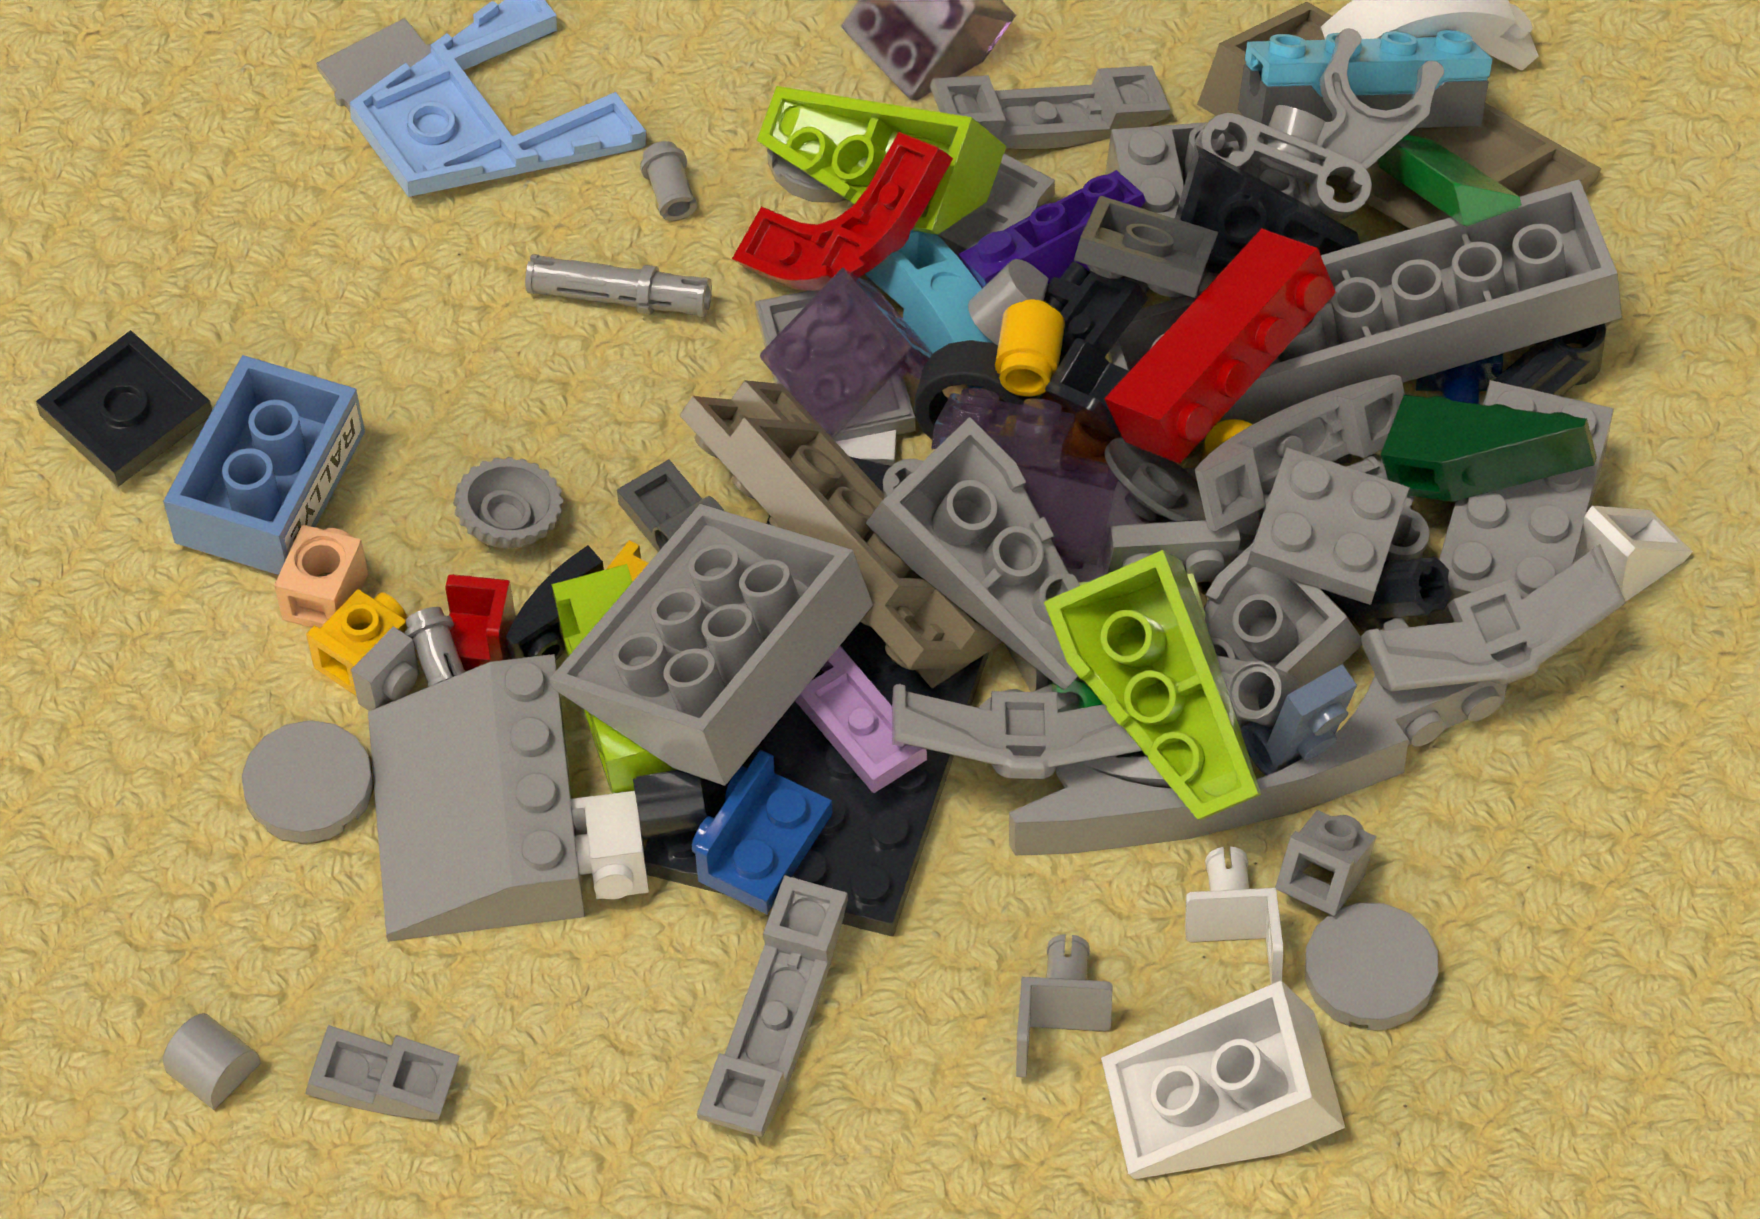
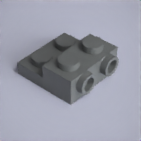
M1099 196L1080 237L1074 261L1087 264L1089 270L1102 277L1112 279L1129 277L1148 283L1147 285L1152 291L1163 296L1179 298L1187 295L1197 298L1206 275L1218 232Z

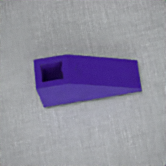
M1117 170L1108 175L1097 176L1089 180L1078 191L1055 203H1048L1038 207L1029 217L1003 231L987 234L976 245L959 253L960 260L981 288L1014 259L1026 261L1048 278V282L1052 277L1060 278L1071 262H1076L1089 271L1087 264L1074 261L1080 237L1099 196L1139 208L1146 202L1145 196Z

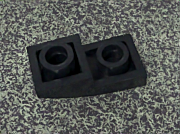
M589 545L571 556L553 571L525 602L506 636L510 659L554 654L556 661L562 655L566 648L552 584L604 570L603 561Z

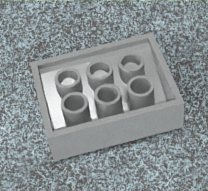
M699 504L551 676L549 681L554 690L671 767L726 785L873 606L852 549Z
M554 654L489 662L368 711L385 925L388 941L585 917L575 844L576 834L570 800L572 795L561 694L552 688L549 681L551 676L557 671Z

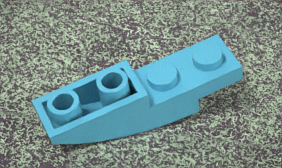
M911 230L908 241L900 250L891 253L880 264L865 273L869 279L904 308L902 329L931 355L949 343L967 340L993 343L975 325L968 309L969 301L982 289L963 262L938 235ZM967 385L972 391L983 388L979 386Z

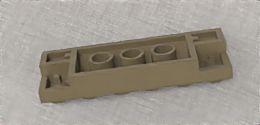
M744 380L732 399L692 396L680 416L696 433L694 437L696 443L706 453L720 459L733 474L732 482L737 489L746 496L757 500L771 516L769 522L772 526L854 551L873 606L860 622L871 626L886 642L885 650L897 664L909 670H916L927 684L934 688L1003 643V641L913 571L866 524L867 520L884 499L883 492L782 384Z

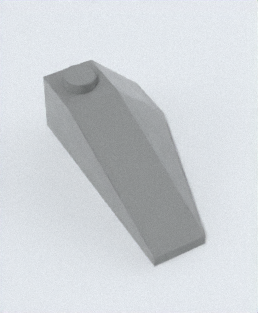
M1252 543L1216 576L1206 593L1209 600L1204 606L1205 622L1215 653L1218 656L1246 662L1262 661L1296 676L1304 686L1346 661L1362 646L1361 637L1348 617L1318 587L1248 565L1247 561ZM1273 681L1267 683L1259 694L1258 704L1260 710L1266 708L1274 697L1275 687ZM1237 719L1238 724H1239V727H1240V730H1241L1242 726H1244V725H1246L1247 723L1251 722V721H1246V720ZM1143 751L1131 753V757L1147 756Z

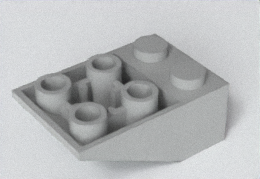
M1208 122L1111 129L1105 175L1117 170L1144 194L1146 202L1142 205V209L1175 218L1194 155L1195 140ZM1223 132L1217 139H1211L1213 150L1223 158H1227L1233 150L1239 151L1238 141L1228 132ZM1248 160L1240 168L1310 206L1305 181Z

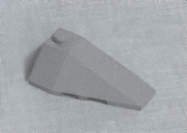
M969 417L881 501L866 524L913 571L1060 688L1065 690L1078 675L1066 662L1044 601L1080 586L1075 575L1068 573L1051 540L1054 535L1044 517L1039 518L1023 487L1026 481L1016 462Z

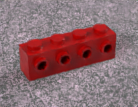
M1261 229L1104 398L1126 443L1179 464L1189 455L1336 293L1318 248Z

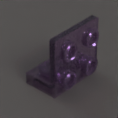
M842 267L761 352L760 358L831 437H834L894 375L903 379L909 373L920 380L923 368L933 352L878 289Z

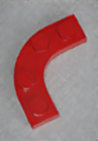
M898 132L869 186L852 207L837 218L816 225L795 221L761 206L732 259L754 273L798 290L818 291L830 289L855 280L872 270L891 253L900 250L906 244L910 231L924 212L953 158L939 147Z

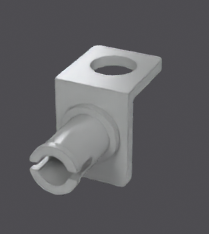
M1066 934L1053 937L1048 942L1046 978L1023 976L1021 978L1016 1077H1027L1030 1027L1108 1031L1111 1028L1113 985L1107 981L1087 980L1090 946L1085 939L1077 935H1072L1070 957L1064 956Z

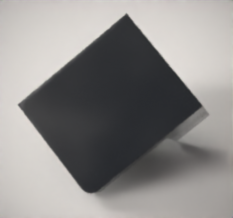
M1077 338L1045 390L1080 423L1113 438H1123L1104 398L1129 371L1110 363L1089 342Z

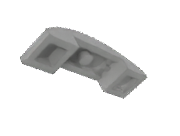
M1152 66L1101 68L1097 70L1092 85L994 91L989 75L933 78L930 85L940 112L972 117L1005 144L1006 148L1014 149L1059 148L1101 141L1110 138L1111 129L1147 127L1167 118L1171 110Z
M1392 374L1374 378L1310 398L1249 426L1213 450L1195 469L1208 529L1217 531L1266 507L1263 494L1265 495L1272 491L1287 447L1331 462L1347 454L1366 458L1382 450L1403 395H1405L1401 376Z
M784 875L763 932L765 943L726 1052L725 1054H718L697 1111L698 1119L763 1137L793 1074L816 1012L848 901V894L846 892Z

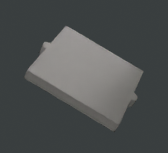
M404 18L316 64L319 73L335 92L336 104L338 106L345 105L350 112V102L404 63L412 67L431 53V44L426 45Z

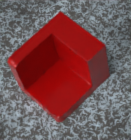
M448 575L445 590L449 606V616L454 622L450 632L464 670L469 671L489 662L509 660L506 636L516 618L510 580Z

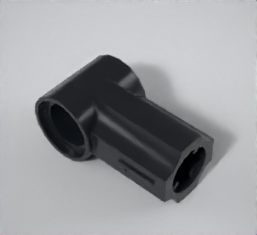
M1605 323L1536 343L1494 381L1557 396H1563L1573 386L1590 382L1600 372L1607 330ZM1575 343L1581 344L1585 347L1573 348L1568 346L1567 344Z
M1437 557L1385 561L1371 605L1321 589L1363 632L1373 629H1379L1380 631L1384 628V623L1397 617L1428 615L1431 612L1444 611L1452 595L1448 580L1449 569Z

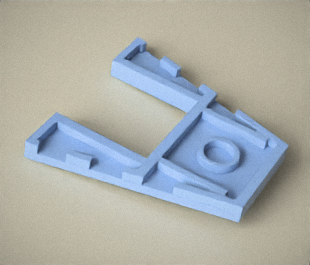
M504 0L500 4L491 1L473 14L474 22L454 37L446 33L430 45L431 53L412 67L404 63L350 102L352 121L408 197L646 147V130L616 92L512 136L463 71L557 31V15L545 0Z

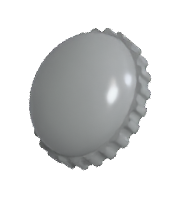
M507 457L506 459L493 458L490 462L482 461L480 466L471 467L469 473L462 476L461 483L457 485L453 505L456 506L455 516L460 518L459 524L465 526L468 534L473 535L479 541L498 548H519L535 543L538 539L546 537L548 530L554 529L562 511L563 498L560 497L562 490L556 486L557 480L549 476V471L540 469L536 463L530 464L525 459L515 460L513 457Z

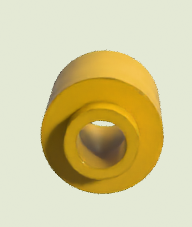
M1035 299L1025 300L1009 306L1003 313L995 368L997 373L1000 374L1001 385L1016 395L1036 396L1044 393L1046 386L1050 383L1052 376L1059 367L1065 320L1061 313L1048 303Z

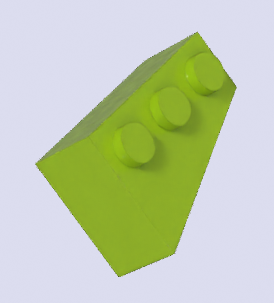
M627 564L552 584L567 657H569L633 582ZM583 709L611 794L635 791L633 779L637 776L678 770Z

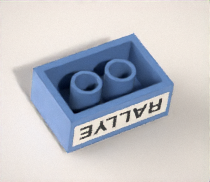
M242 355L163 500L174 543L279 575L302 524L316 527L365 433L357 389Z

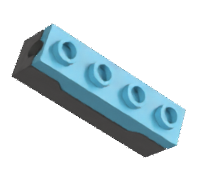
M1443 30L1439 31L1436 37L1420 38L1404 32L1391 31L1383 33L1382 37L1378 39H1361V43L1349 59L1347 76L1350 88L1359 101L1370 108L1387 111L1401 108L1408 103L1416 89L1418 69L1427 61H1437L1443 66L1444 75L1440 78L1435 88L1429 115L1415 128L1481 126L1489 83L1487 77H1490L1493 58L1481 49L1470 35L1460 31ZM1339 33L1328 34L1326 40H1304L1294 35L1277 34L1271 36L1270 41L1247 42L1246 64H1244L1238 103V110L1244 117L1268 126L1277 105H1285L1306 111L1325 122H1331L1333 117L1322 97L1320 77L1332 57L1335 38Z

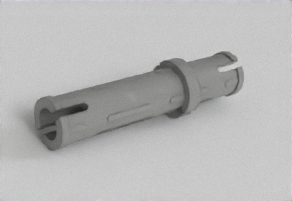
M532 254L527 264L525 277L527 293L622 304L636 307L638 313L650 315L654 310L706 317L712 296V282L710 278L664 273L659 271L658 266L644 265L642 269H629Z

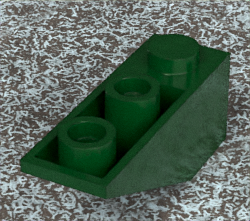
M1403 395L1380 454L1388 480L1410 487L1407 496L1451 502L1594 466L1597 459L1587 418L1574 417L1563 412L1550 414L1519 410L1502 404L1488 406L1452 401L1440 396L1426 398Z

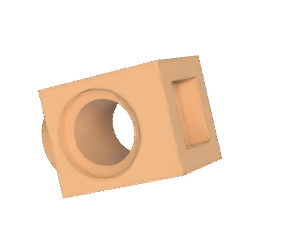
M302 524L274 584L282 620L308 627L315 625L320 628L357 589L362 590L368 577V569L361 539L354 538L349 533L340 529L327 528L323 530ZM323 573H331L327 576L316 577Z

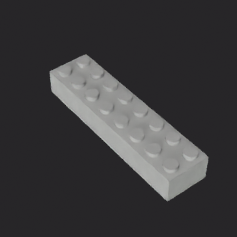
M1580 179L1520 196L1522 205L1518 206V209L1468 227L1450 217L1321 255L1336 293L1219 422L1238 419L1255 424L1290 406L1345 386L1392 374L1401 376L1403 383L1622 318L1618 273ZM1199 291L1197 298L1202 294L1203 291ZM1186 295L1140 309L1108 352L1110 363L1130 371L1197 298Z

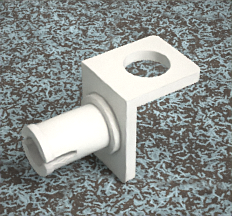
M1224 847L1211 851L1205 860L1210 891L1190 892L1186 895V940L1189 942L1266 938L1271 984L1282 981L1283 941L1276 888H1249L1248 858L1242 849L1230 847L1232 868L1229 869L1225 867Z

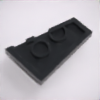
M1196 145L1175 219L1218 232L1207 272L1220 274L1261 229L1316 247L1320 255L1360 244L1356 231Z

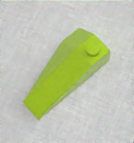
M776 86L756 140L853 204L857 202L869 186L898 132L939 147L950 155L953 160L924 212L912 229L913 231L936 235L987 202L1007 147L972 117Z

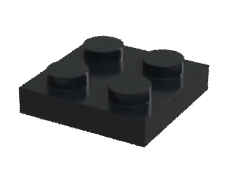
M131 330L35 401L39 415L117 487L207 420L212 412L210 400Z

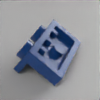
M760 750L748 768L741 766L733 775L726 790L725 804L715 818L708 816L701 823L693 839L692 852L696 856L698 882L768 915L774 905L784 875L793 876L830 819L833 810L832 800L775 774L773 755Z

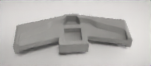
M1599 544L1523 599H1521L1511 577L1453 599L1448 604L1454 619L1453 623L1380 631L1379 629L1368 630L1361 636V642L1379 684L1390 691L1482 681L1506 685L1535 674L1541 663L1626 604V601L1601 544Z
M896 684L893 687L892 745L904 747L905 744L989 763L992 764L996 773L1006 778L1045 779L1054 773L1057 766L1142 751L1127 731L1114 720L1104 704L1058 713L1057 692L992 691L990 710L907 692L905 691V685Z

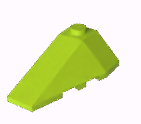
M1161 550L1044 601L1066 662L1080 679L1088 684L1107 707L1106 710L1114 720L1127 731L1147 755L1149 762L1198 820H1203L1261 795L1204 616L1182 560Z

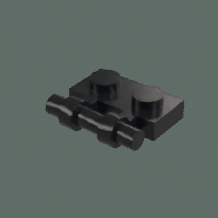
M1071 262L1060 278H1051L1048 282L1043 301L1059 311L1065 320L1059 365L1077 338L1089 342L1104 357L1108 354L1148 300L1147 295L1137 283L1124 278L1112 279L1102 277L1092 271L1089 272L1076 262Z

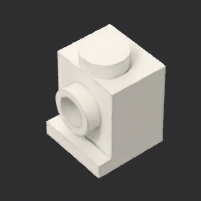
M635 791L570 799L576 834L575 844L580 875L592 873L596 899H619L627 895L649 893L643 854V837Z

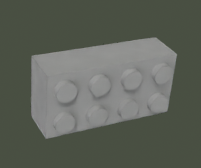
M1490 380L1483 405L1502 404L1519 410L1550 414L1563 412L1574 417L1587 418L1597 459L1594 466L1456 501L1439 558L1449 569L1448 580L1452 595L1448 604L1455 598L1511 577L1521 599H1523L1577 561L1584 515L1592 506L1606 453L1614 408ZM1448 604L1444 611L1429 613L1427 625L1453 623L1454 619Z

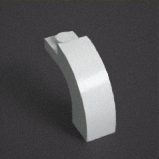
M1352 0L1321 26L1325 40L1328 34L1340 33L1347 28L1358 31L1361 39H1378L1382 37L1383 33L1391 31L1408 33L1416 38L1436 37L1437 33L1443 30L1460 31L1470 35L1473 41L1487 54L1521 71L1539 57L1530 35L1532 24L1529 18L1519 7L1510 4L1508 0Z

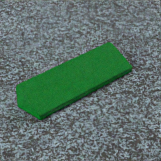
M1407 134L1378 159L1379 168L1466 227L1518 209V206L1522 205L1520 196L1431 139Z

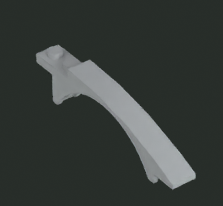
M1397 617L1384 623L1383 630L1408 628L1402 617ZM1374 676L1362 702L1343 727L1335 734L1337 740L1330 748L1313 759L1307 761L1302 759L1278 772L1256 779L1261 792L1260 796L1203 820H1198L1172 788L1152 787L1125 781L1101 773L1080 762L1057 766L1056 774L1064 789L1009 812V846L1015 856L1074 854L1187 840L1298 813L1403 774L1407 747L1409 745H1426L1435 740L1449 727L1467 719L1479 721L1490 716L1501 704H1504L1507 684L1500 685L1491 681L1390 691L1381 686L1376 676Z

